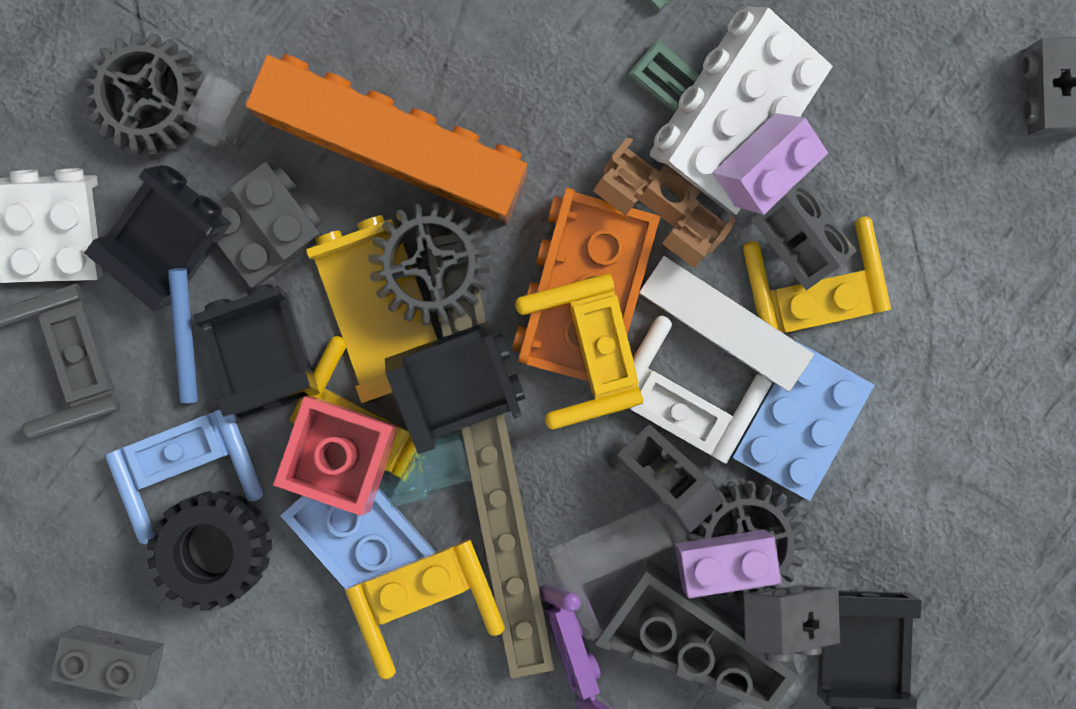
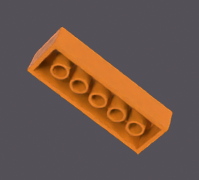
M283 54L281 60L270 55L266 56L245 106L263 123L506 225L508 224L527 178V163L521 160L522 154L502 144H497L495 150L478 142L480 136L459 126H454L452 132L436 124V117L422 110L411 108L409 114L393 106L395 102L393 99L379 92L369 90L367 96L360 94L350 88L352 85L350 81L336 74L326 72L324 78L317 76L308 70L309 65L288 54Z

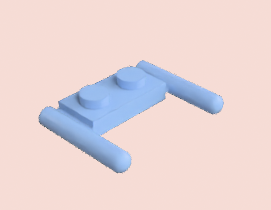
M221 410L104 455L136 537L141 544H148V540L155 537L156 534L152 531L153 526L138 490L228 454L246 498L249 501H257L262 498L264 492L237 423L223 418Z

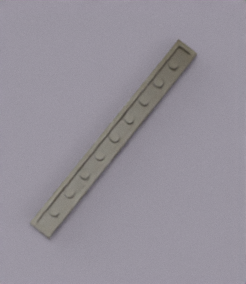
M455 234L433 238L436 248L440 250L457 251L466 249L464 243ZM426 242L431 277L434 279L436 287L435 275L440 271L437 267L442 268L443 261L447 260L436 259L428 249ZM469 262L459 264L458 267L450 269L445 274L444 291L446 298L455 293L463 284L468 272ZM473 286L470 291L479 300L477 306L471 305L465 298L459 303L465 310L466 315L459 318L452 307L446 309L449 322L441 324L443 337L486 322L480 289ZM505 413L462 428V434L495 601L505 625L502 637L510 677L514 679L554 671L555 667Z

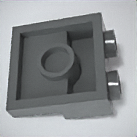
M266 161L230 187L232 192L217 202L222 209L221 214L232 223L217 244L250 288L264 283L303 254L306 249L315 245L317 237L324 235L318 228L324 221L308 201L301 205L291 192L297 185L281 165L274 169Z

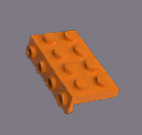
M566 187L564 197L554 196L548 221L556 223L551 241L542 239L536 265L544 267L539 284L530 282L527 295L610 273L614 282V292L618 298L626 334L628 335L660 216L631 208L625 216L605 200L576 193L574 189ZM570 303L531 313L528 327L518 326L512 351L520 353L519 363L589 382L570 310Z

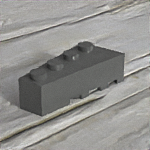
M647 558L596 628L595 645L609 651L612 648L628 654L633 660L646 665L651 663L673 671L675 676L691 682L694 679L713 686L718 692L763 709H775L799 676L794 660L782 662L765 660V653L746 650L744 624L703 596L688 598L682 590L681 581Z

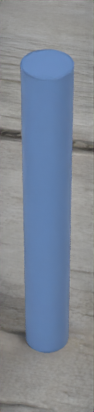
M169 269L168 276L180 403H194L198 401L187 269Z

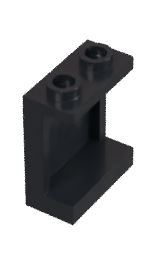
M164 165L143 169L139 178L144 183L107 236L93 239L84 252L85 255L153 312L171 304L168 270L176 268L187 269L189 283L232 224L221 214L222 209L215 201L206 196L198 195L186 185L187 179L183 174L170 166Z
M271 284L259 285L248 290L246 297L234 301L220 299L205 305V311L193 315L196 325L203 329L223 394V398L218 400L223 418L237 423L303 400L304 396L312 397L320 394L289 295L281 287H273Z
M488 321L385 358V374L418 455L436 449L434 438L506 412H511L513 419L522 416L518 402L526 399L517 373L508 376L503 361L511 359L502 332L493 335Z
M838 590L840 643L822 647V653L819 654L818 696L826 705L831 706V709H858V707L916 709L917 699L910 691L913 618H921L922 600L909 592Z

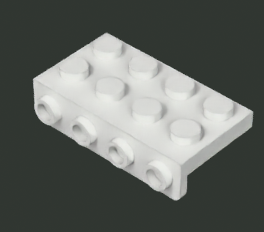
M748 6L737 12L730 20L728 32L719 46L706 57L701 74L695 83L680 97L677 111L669 123L664 125L656 134L654 139L655 145L650 151V156L657 162L670 166L725 211L737 215L741 208L734 206L712 172L775 113L800 117L833 66L769 7Z
M69 168L56 170L55 176L39 177L38 170H17L10 172V178H0V283L98 280L103 276L102 268L84 254L93 239L98 238L92 188L98 185L97 176H84L83 169Z

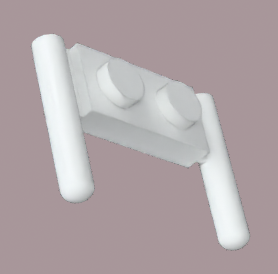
M658 316L633 357L639 381L638 388L643 397V404L629 409L726 464L772 385V381L761 374H757L734 415L731 416L648 368L672 327V323L667 317Z

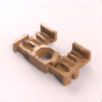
M625 139L605 165L603 171L606 175L603 176L593 191L625 216L637 200L649 207L675 227L662 244L695 268L706 256L707 252L712 253L725 239L736 222L734 216L732 215L726 223L695 199L700 193L699 189L666 164L660 172L656 168L654 169L628 149L633 139ZM660 188H667L673 191L678 198V203L668 201L662 195Z

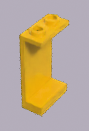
M382 215L359 222L357 224L359 231L342 236L340 230L319 236L315 239L317 246L306 249L309 258L316 262L341 335L347 343L346 349L359 385L355 387L361 403L393 393L385 374V358L438 339L432 322L429 326L422 324L421 310H417L411 322L404 320L406 304H403L396 312H391L388 306L396 296L392 293L388 297L381 299L376 294L381 287L387 285L386 280L373 282L370 279V274L383 270V265L370 263L369 255H383L385 250L373 244L374 237H381L388 242L391 234L382 227V224L385 222ZM392 219L387 220L398 229L397 224ZM403 242L396 253L394 265L409 260ZM416 277L397 279L401 288L409 296L416 300L424 301Z

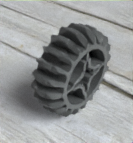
M132 33L129 46L123 39L115 38L114 45L117 51L112 53L106 48H100L101 56L106 59L102 65L96 62L88 63L89 68L97 73L96 78L82 80L86 88L94 91L93 94L87 95L82 99L86 106L95 108L87 116L89 121L95 125L101 124L98 134L105 139L113 137V146L120 150L129 146L131 153L140 155L146 147L151 155H159L161 142L170 151L176 150L174 136L178 135L185 141H188L191 135L185 129L187 124L191 123L199 127L202 122L193 115L194 109L205 110L207 108V103L196 97V95L207 91V85L202 81L196 80L203 73L202 69L197 64H190L193 56L186 49L178 52V44L172 39H168L162 44L161 37L151 33L145 42L139 33ZM152 61L150 65L145 64L144 68L135 75L124 74L128 69L139 63ZM170 69L173 70L178 84L176 103L171 101L166 94V87L170 80L166 76ZM134 86L141 91L143 89L146 91L151 90L152 95L161 100V103L152 99L139 98V94L130 89V87ZM116 87L122 90L125 99L121 109L124 115L121 119L117 114L114 102ZM156 113L168 115V117L155 126L138 129L141 123L146 124L148 119Z
M432 202L430 216H424L421 204L415 203L413 204L414 219L409 220L406 213L400 209L396 212L397 218L402 223L398 229L388 221L382 224L383 229L391 234L388 242L381 237H374L373 244L385 250L383 255H369L370 263L383 265V270L371 273L370 279L373 282L386 280L387 285L381 287L376 294L381 299L388 297L392 293L396 296L388 306L391 312H396L403 304L407 305L404 320L411 322L417 310H421V322L423 325H430L432 312H438L440 323L447 324L449 317L446 309L452 307L455 314L462 318L466 313L459 303L464 298L473 306L479 304L477 297L470 293L473 286L487 291L488 283L477 279L478 272L492 273L493 267L487 263H479L478 258L490 255L491 248L489 246L475 247L474 244L482 240L485 234L482 229L475 230L471 234L466 232L473 223V218L469 215L465 216L459 224L455 223L454 221L458 214L456 207L450 206L444 218L440 217L441 208L438 202ZM430 228H441L452 232L464 243L466 249L443 251L436 248ZM416 231L418 245L416 254L411 259L394 265L398 248L410 234ZM426 242L428 249L436 259L447 260L443 261L442 268L437 267L440 271L435 275L436 287L434 279L428 271L414 268L419 266L420 260L425 261L422 257L427 254ZM469 262L468 272L463 284L455 293L446 298L444 291L445 274L450 269L458 267L459 264ZM404 277L423 278L428 285L433 302L419 301L412 298L401 288L397 279Z
M746 480L743 485V492L740 494L737 484L731 481L727 483L729 496L725 498L715 488L723 502L697 526L700 527L699 532H686L685 539L687 541L711 538L714 527L719 519L731 510V526L727 533L722 536L744 532L743 527L747 532L766 530L774 536L775 544L776 540H779L777 558L780 576L786 581L792 582L794 576L786 570L789 564L796 567L803 565V560L793 555L794 550H804L807 548L805 541L794 538V535L801 534L806 530L805 525L801 522L789 523L798 515L799 510L795 506L782 509L786 504L787 496L781 492L770 500L772 487L768 484H763L757 495H755V483L751 480ZM753 505L765 508L773 516L777 526L769 528L766 525L753 526L744 506ZM775 584L769 585L768 587L770 589L780 588V585ZM763 587L750 588L752 592L764 591ZM749 589L736 591L737 599L740 602H744V594L749 593ZM733 591L719 594L723 598H728Z

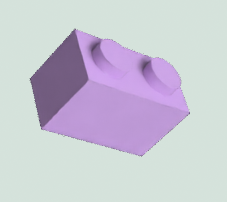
M775 113L712 174L735 207L764 215L819 163L828 152L806 118Z
M766 530L675 544L681 587L688 598L782 584L775 539Z

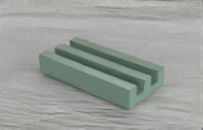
M657 40L630 71L628 77L674 115L679 107V103L643 73L644 69L646 68L679 98L687 89L653 61L655 56L660 57L691 85L695 83L699 74Z

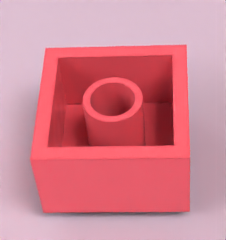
M304 396L273 485L363 516L371 511L400 426L317 397Z

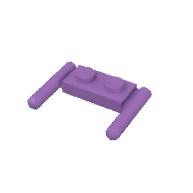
M550 584L542 586L540 596L543 601L550 605V607L544 610L571 691L577 695L576 706L579 709H613L594 697V695L600 693L596 679L600 678L601 674L594 655L591 652H586L582 637L586 636V627L580 613L577 611L581 604L580 597L573 592Z

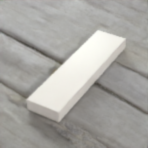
M665 256L639 292L641 296L788 393L815 355Z

